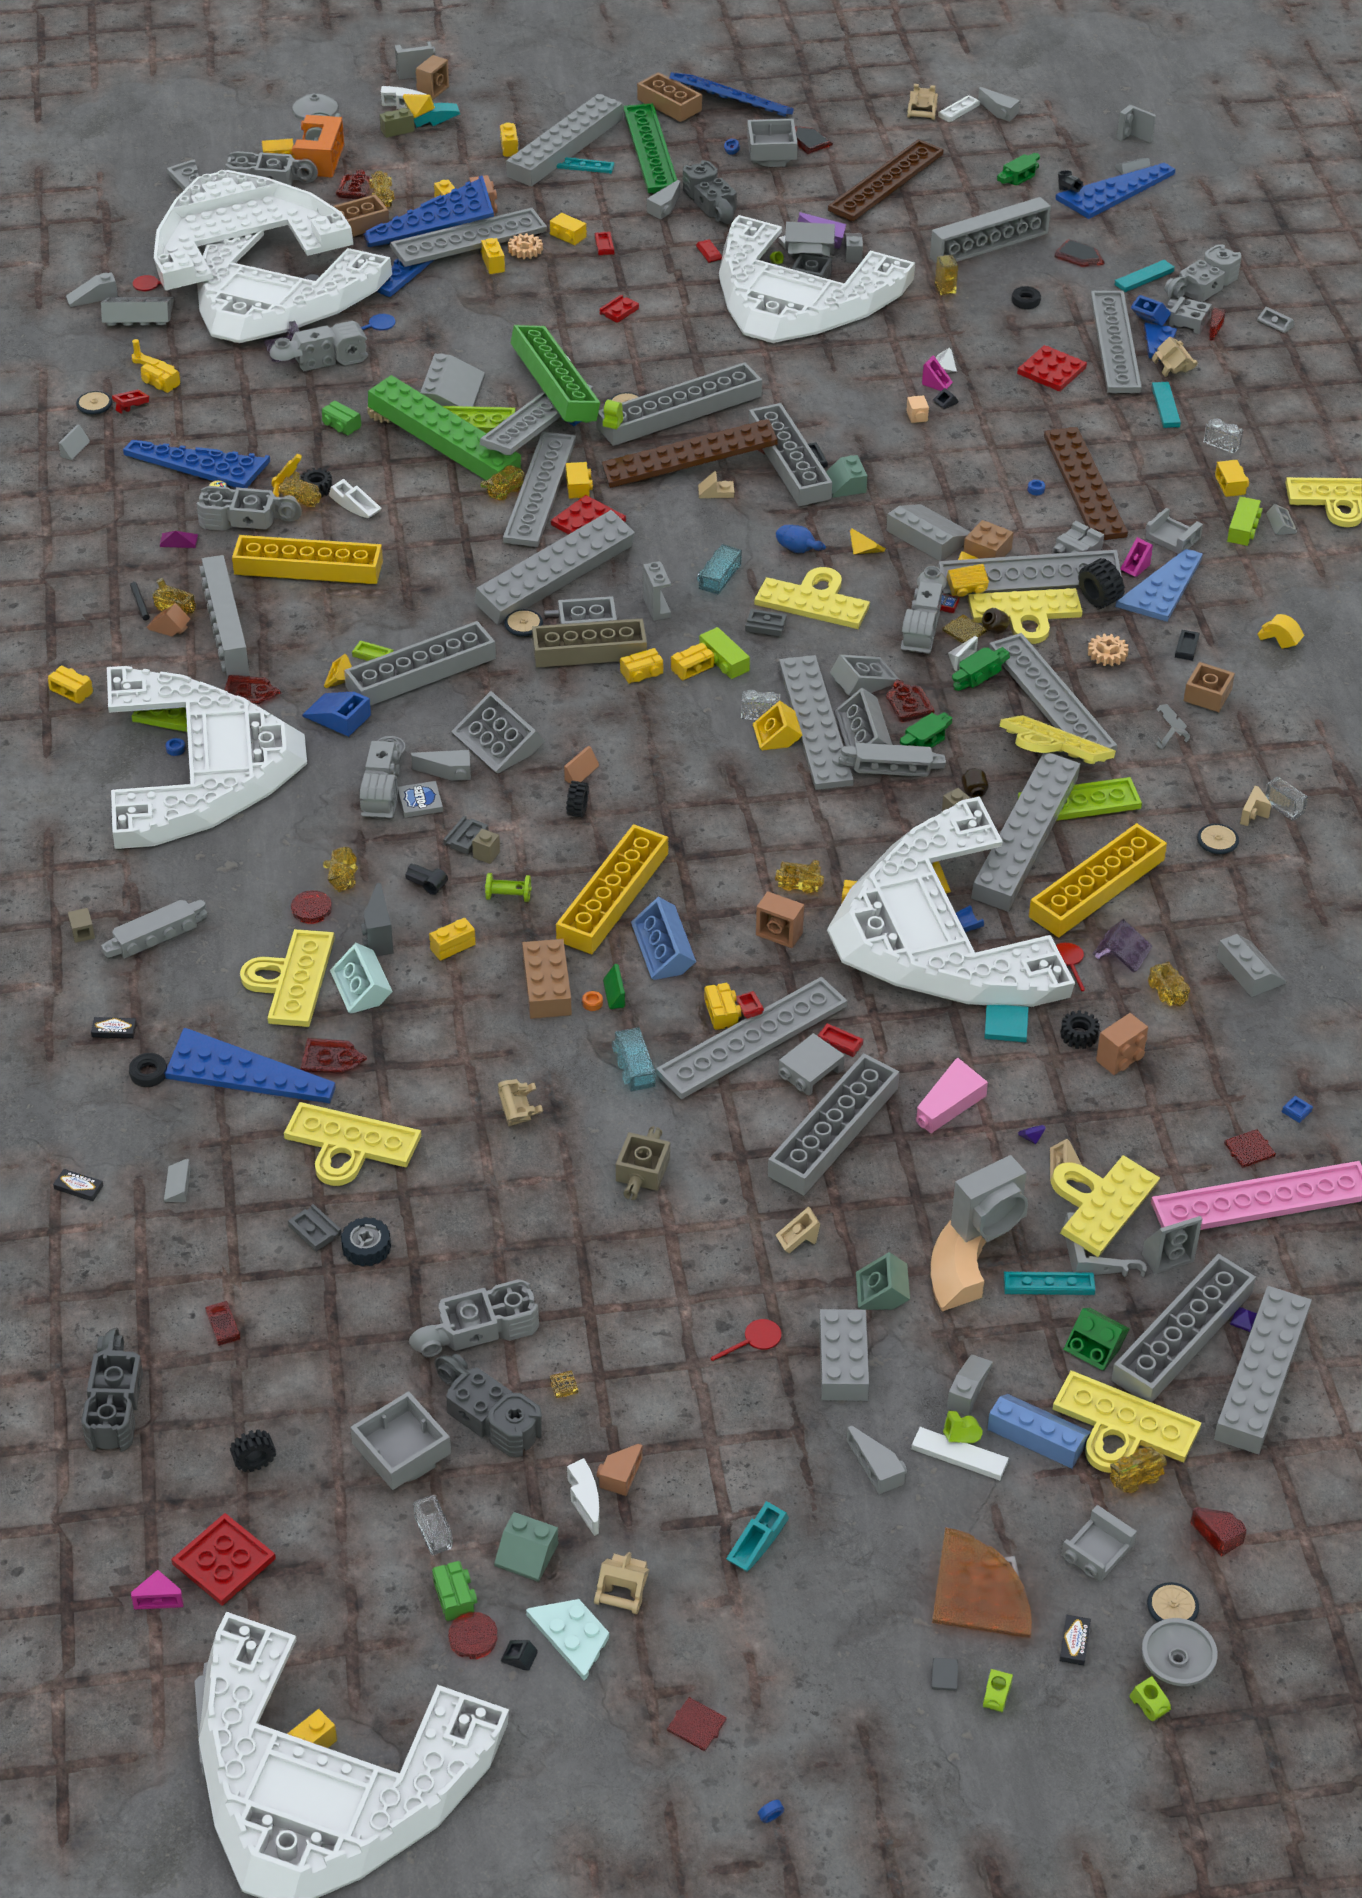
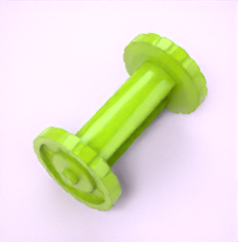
M487 873L485 884L486 900H490L492 894L520 895L524 897L525 902H529L532 891L531 876L526 875L524 881L493 880L492 873Z

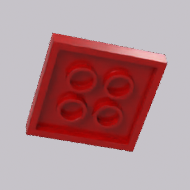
M1044 345L1018 368L1017 374L1060 392L1086 369L1087 362Z
M585 495L551 519V526L569 535L610 510L624 522H626V516Z
M224 1513L171 1560L172 1565L223 1606L276 1559L273 1551Z

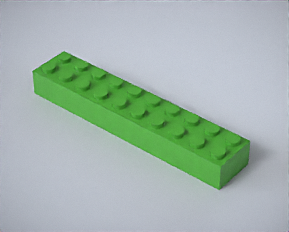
M514 325L510 344L564 421H582L585 423L597 421L600 401L545 326Z
M390 375L368 390L369 408L497 488L520 471L521 455L515 451L511 455H504L499 451L490 450L480 445V438L486 435L485 432L396 377Z

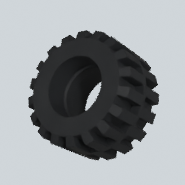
M1099 558L1079 571L1078 580L1081 591L1086 600L1091 605L1093 604L1094 607L1099 609L1105 608L1123 597L1125 592L1123 578L1111 561Z

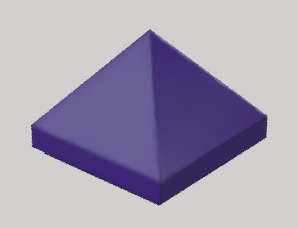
M1043 1125L1021 1130L1018 1134L1024 1139L1037 1144L1046 1128Z
M1239 1307L1230 1325L1251 1332L1257 1313Z

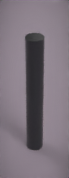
M132 582L130 584L131 590L143 620L147 621L150 618L137 583Z

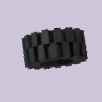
M312 468V471L308 469L307 472L304 471L303 475L300 476L301 490L305 496L309 495L310 498L312 496L314 498L320 496L322 498L324 497L323 495H329L328 492L330 493V489L333 486L332 475L326 469H323V471L321 468H318V470Z
M571 781L566 801V814L568 816L582 818L585 816L589 799L588 783Z
M1078 1010L1077 1014L1074 1011L1070 1015L1067 1013L1065 1018L1063 1017L1061 1039H1064L1063 1042L1065 1044L1069 1042L1068 1046L1071 1048L1073 1045H1075V1049H1079V1046H1082V1049H1086V1045L1090 1048L1098 1040L1100 1023H1098L1097 1018L1094 1019L1093 1014L1088 1016L1087 1011L1084 1014L1081 1013V1010ZM1074 1028H1083L1087 1031L1079 1032L1074 1030Z
M253 1430L248 1431L249 1434L245 1435L243 1433L241 1438L237 1437L234 1439L235 1442L231 1443L230 1452L238 1470L242 1469L243 1472H247L248 1469L250 1472H254L255 1468L260 1470L262 1469L261 1466H268V1461L272 1462L274 1460L273 1457H276V1449L272 1438L264 1430L262 1432L256 1430L255 1433H253Z

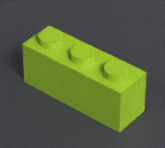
M1240 496L1229 527L1227 542L1248 546L1250 539H1254L1263 508H1260L1261 500Z
M718 627L699 635V644L704 643L714 653V664L730 679L750 671V656Z

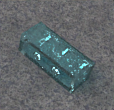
M724 544L718 550H715L711 560H708L704 569L698 573L699 589L719 595L740 567L742 550Z
M640 1027L615 1032V1041H612L614 1053H618L617 1061L619 1068L624 1070L622 1072L624 1083H628L631 1092L655 1087V1070Z

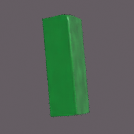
M614 964L603 979L609 1009L624 1008L625 991L619 965Z

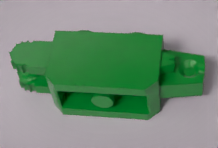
M1037 153L1028 156L1024 154L1003 165V171L997 175V181H1000L1002 184L1011 183L1012 185H1019L1035 176V170L1039 168V163L1036 161L1040 160V155Z
M1004 647L992 651L990 648H982L960 661V670L952 675L953 682L955 681L953 684L954 690L961 691L968 686L974 688L1002 671L1001 665L1010 658L1009 651Z
M945 712L937 716L930 713L905 730V735L900 738V744L904 746L933 748L945 740V729L952 724V717L948 716Z

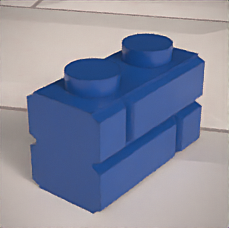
M1139 295L1131 306V309L1139 318L1160 326L1164 325L1171 315V312L1162 302Z

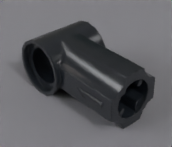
M1070 170L1058 172V186L1060 190L1080 192L1083 187V181L1073 176Z
M412 863L408 866L405 874L407 880L423 886L425 891L431 895H436L448 881V876L443 870L437 868L431 871Z

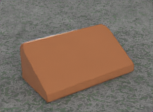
M590 746L586 747L564 766L566 782H582L599 767V763Z

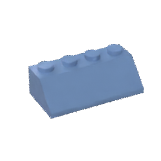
M657 897L631 921L651 979L657 980L682 975L696 963L675 905Z
M1009 1394L998 1398L989 1413L987 1430L1069 1468L1074 1467L1091 1434V1431Z

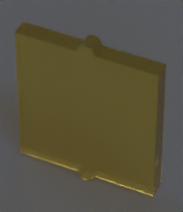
M964 614L955 620H951L942 629L961 643L968 641L974 636L980 637L987 632L983 626Z

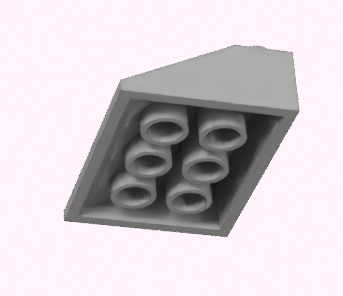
M108 297L101 302L102 323L117 325V322H123V325H133V322H140V325H150V322H156V325H166V322L171 320L174 297Z
M434 354L420 393L441 406L474 407L485 372L452 355Z
M922 504L898 506L887 514L886 531L939 561L944 560L964 546L965 538L970 533V531Z
M492 691L451 731L497 774L533 755L545 742L535 729Z

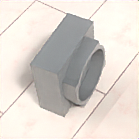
M794 119L747 120V139L750 160L753 163L767 167H786L790 160H797L798 143Z
M786 222L785 246L789 258L797 260L800 253H810L829 258L831 253L834 254L835 224Z
M1012 1155L955 1181L951 1225L965 1242L980 1235L986 1242H989L1011 1230L1022 1218L1027 1216L1028 1200L1024 1195L1027 1172Z
M409 1391L350 1427L352 1444L392 1490L405 1482L415 1480L436 1467L435 1463L451 1454L450 1436Z

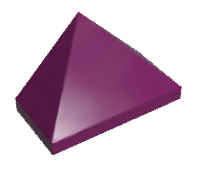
M181 531L162 533L160 547L196 548L198 534Z

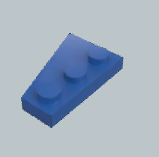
M1144 323L1148 357L1152 359L1155 352L1158 351L1157 348L1168 337L1175 338L1177 328Z

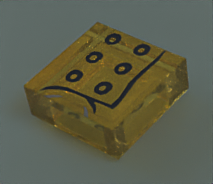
M572 1370L550 1375V1383L555 1398L578 1393V1387Z

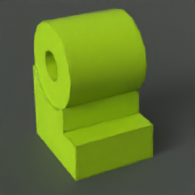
M607 399L604 405L603 427L617 430L623 421V406L621 402Z
M948 1411L943 1432L949 1442L975 1443L982 1437L983 1431L973 1416L961 1418L958 1412Z
M991 1669L983 1702L984 1708L1003 1712L1011 1689L1013 1674Z
M1152 1676L1134 1687L1129 1695L1133 1703H1138L1144 1714L1151 1721L1157 1720L1171 1710L1168 1698Z

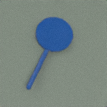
M377 314L370 318L368 325L361 328L362 330L370 327L375 330H388L395 325V318L389 314Z

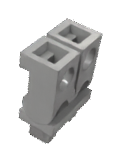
M1181 296L1178 301L1170 299L1167 305L1168 310L1171 312L1167 319L1169 320V326L1175 325L1177 327L1194 329L1193 333L1200 334L1210 320L1212 304L1190 299L1185 300V297Z
M1075 521L1070 530L1056 538V545L1053 547L1052 554L1100 551L1103 546L1104 534L1092 528L1089 529L1088 526Z

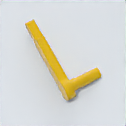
M138 339L132 341L134 350L132 361L134 363L145 365L152 359H155L141 353ZM155 359V360H157V361H159V362H161V363H163V364H165V365H167V366H169V367H171V368L174 369V366L169 365V364H166V362H164V361Z
M296 454L292 460L288 461L280 473L273 477L271 485L275 497H279L280 489L284 488L285 482L297 469V465L302 457L300 454Z

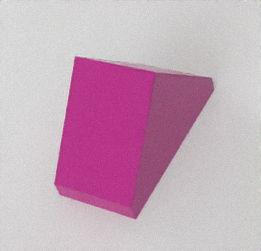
M933 355L923 365L922 385L942 391L944 388L947 389L953 381Z
M1137 537L1120 570L1134 577L1141 574L1150 566L1153 545Z
M159 1570L154 1572L131 1592L134 1609L184 1607L181 1589Z

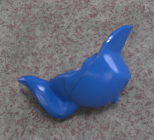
M783 525L776 531L778 542L794 553H804L812 548L816 551L826 548L822 541H815L812 533L803 526Z

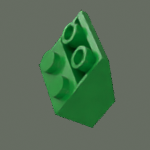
M1082 1308L1063 1350L1104 1371L1121 1349L1130 1328L1092 1308Z

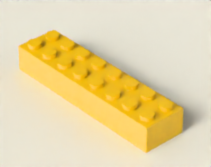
M239 535L232 556L234 575L377 584L383 556L382 544Z
M1136 823L1030 900L1029 918L1058 938L1163 862L1167 843Z
M633 824L556 923V939H563L565 945L592 955L668 855V837Z

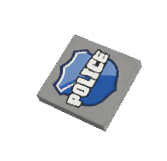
M436 781L398 787L404 818L443 812Z

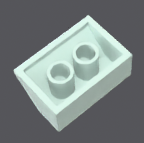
M355 943L330 970L346 1008L351 1014L380 1006L393 992L374 950Z

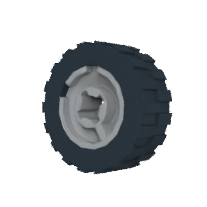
M368 1217L358 1218L348 1223V1226L344 1227L341 1234L344 1257L346 1256V1259L354 1265L362 1267L381 1263L382 1260L387 1258L391 1248L390 1231L387 1225H384L381 1220Z

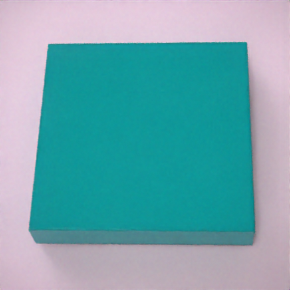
M1012 1005L986 1006L984 1039L1015 1042L1027 1041L1028 1007Z

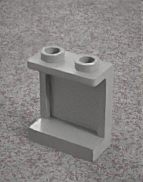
M427 42V46L402 49L401 45H395L396 73L399 80L416 78V68L429 57L435 55V47H432L430 42Z
M1165 508L1152 521L1147 523L1145 527L1146 539L1180 554L1183 550L1193 546L1201 538L1203 524L1197 521L1189 527L1170 518V509Z
M660 561L643 564V599L653 621L671 618V611L660 590L661 588L670 587L671 582Z
M813 1033L779 1059L778 1073L784 1080L789 1081L799 1091H803L809 1096L812 1094L813 1085L829 1072L834 1070L836 1073H840L844 1069L845 1055Z
M1096 1505L1091 1512L1090 1520L1070 1541L1066 1539L1063 1542L1061 1555L1067 1562L1075 1564L1082 1569L1086 1575L1101 1582L1134 1546L1137 1531L1099 1505Z

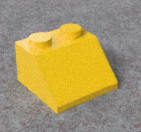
M780 700L753 723L761 750L788 748L803 736L795 710Z

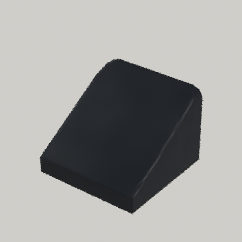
M946 388L933 399L943 409L959 403L955 395Z
M510 1640L500 1661L504 1664L529 1671L538 1651L530 1640Z

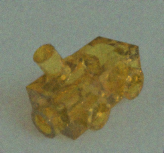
M376 171L374 174H371V179H369L370 189L373 188L371 195L376 194L386 207H391L392 200H395L394 191L390 190L392 179L388 177L387 172Z
M510 465L498 474H494L487 481H481V487L487 488L489 497L504 500L510 492L520 490L525 474L522 469Z
M293 472L292 478L285 477L283 483L278 488V492L283 497L287 495L293 496L297 499V502L307 507H315L320 502L321 493L318 486L299 480V472Z
M163 578L156 581L159 588L153 593V600L157 609L164 610L176 603L186 615L189 612L193 613L195 611L194 594L166 585Z
M346 846L333 850L331 860L323 862L324 868H330L328 881L338 892L350 889L356 883L354 873L358 869L356 865L357 858L352 853V849Z
M813 860L810 865L782 862L780 869H776L775 881H778V887H782L786 891L800 889L805 893H812L813 891L818 892L819 887H823L824 875H821L820 863L817 860Z
M1169 962L1151 967L1148 983L1152 989L1156 988L1158 990L1160 1000L1167 1002L1169 1006L1175 1004L1176 1006L1184 1005L1190 993L1189 985L1184 982V977L1179 975L1177 969L1173 968Z
M1151 1446L1139 1448L1135 1454L1122 1457L1117 1462L1110 1464L1112 1472L1110 1479L1114 1487L1119 1488L1123 1492L1133 1493L1143 1483H1156L1159 1480V1476L1165 1474L1163 1467L1167 1465L1164 1455L1157 1452Z

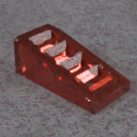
M1214 307L1212 310L1209 340L1211 341L1215 339L1224 324L1226 312L1224 309Z

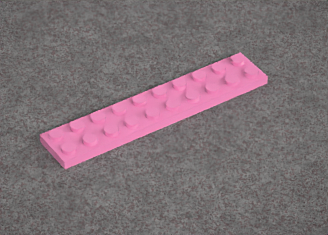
M1360 1161L1154 1196L1151 1199V1204L1162 1228L1201 1216L1202 1224L1200 1230L1356 1203L1362 1201V1165Z

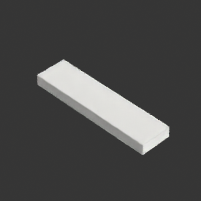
M922 1427L919 1428L911 1450L997 1480H1001L1009 1459L968 1443L949 1442L945 1435Z

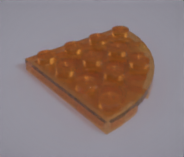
M945 1527L932 1623L1031 1638L1032 1619L1030 1605L1024 1591L1025 1588L1010 1563L992 1546H987L975 1539L973 1535Z

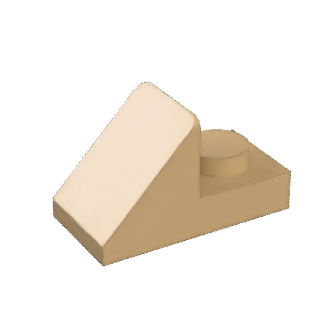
M716 471L698 485L699 498H734L733 481L717 482Z
M1254 786L1243 808L1240 822L1242 825L1248 826L1251 819L1254 820L1256 815L1269 818L1271 803L1258 786Z
M807 1207L780 1230L776 1237L784 1250L790 1254L805 1240L813 1244L816 1243L820 1223L811 1208Z

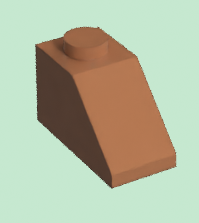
M174 603L155 616L147 628L172 637L176 633L181 634L187 629L188 626L186 624L190 618Z
M641 1444L633 1445L607 1456L604 1464H600L597 1470L599 1488L624 1496L627 1495L643 1459Z

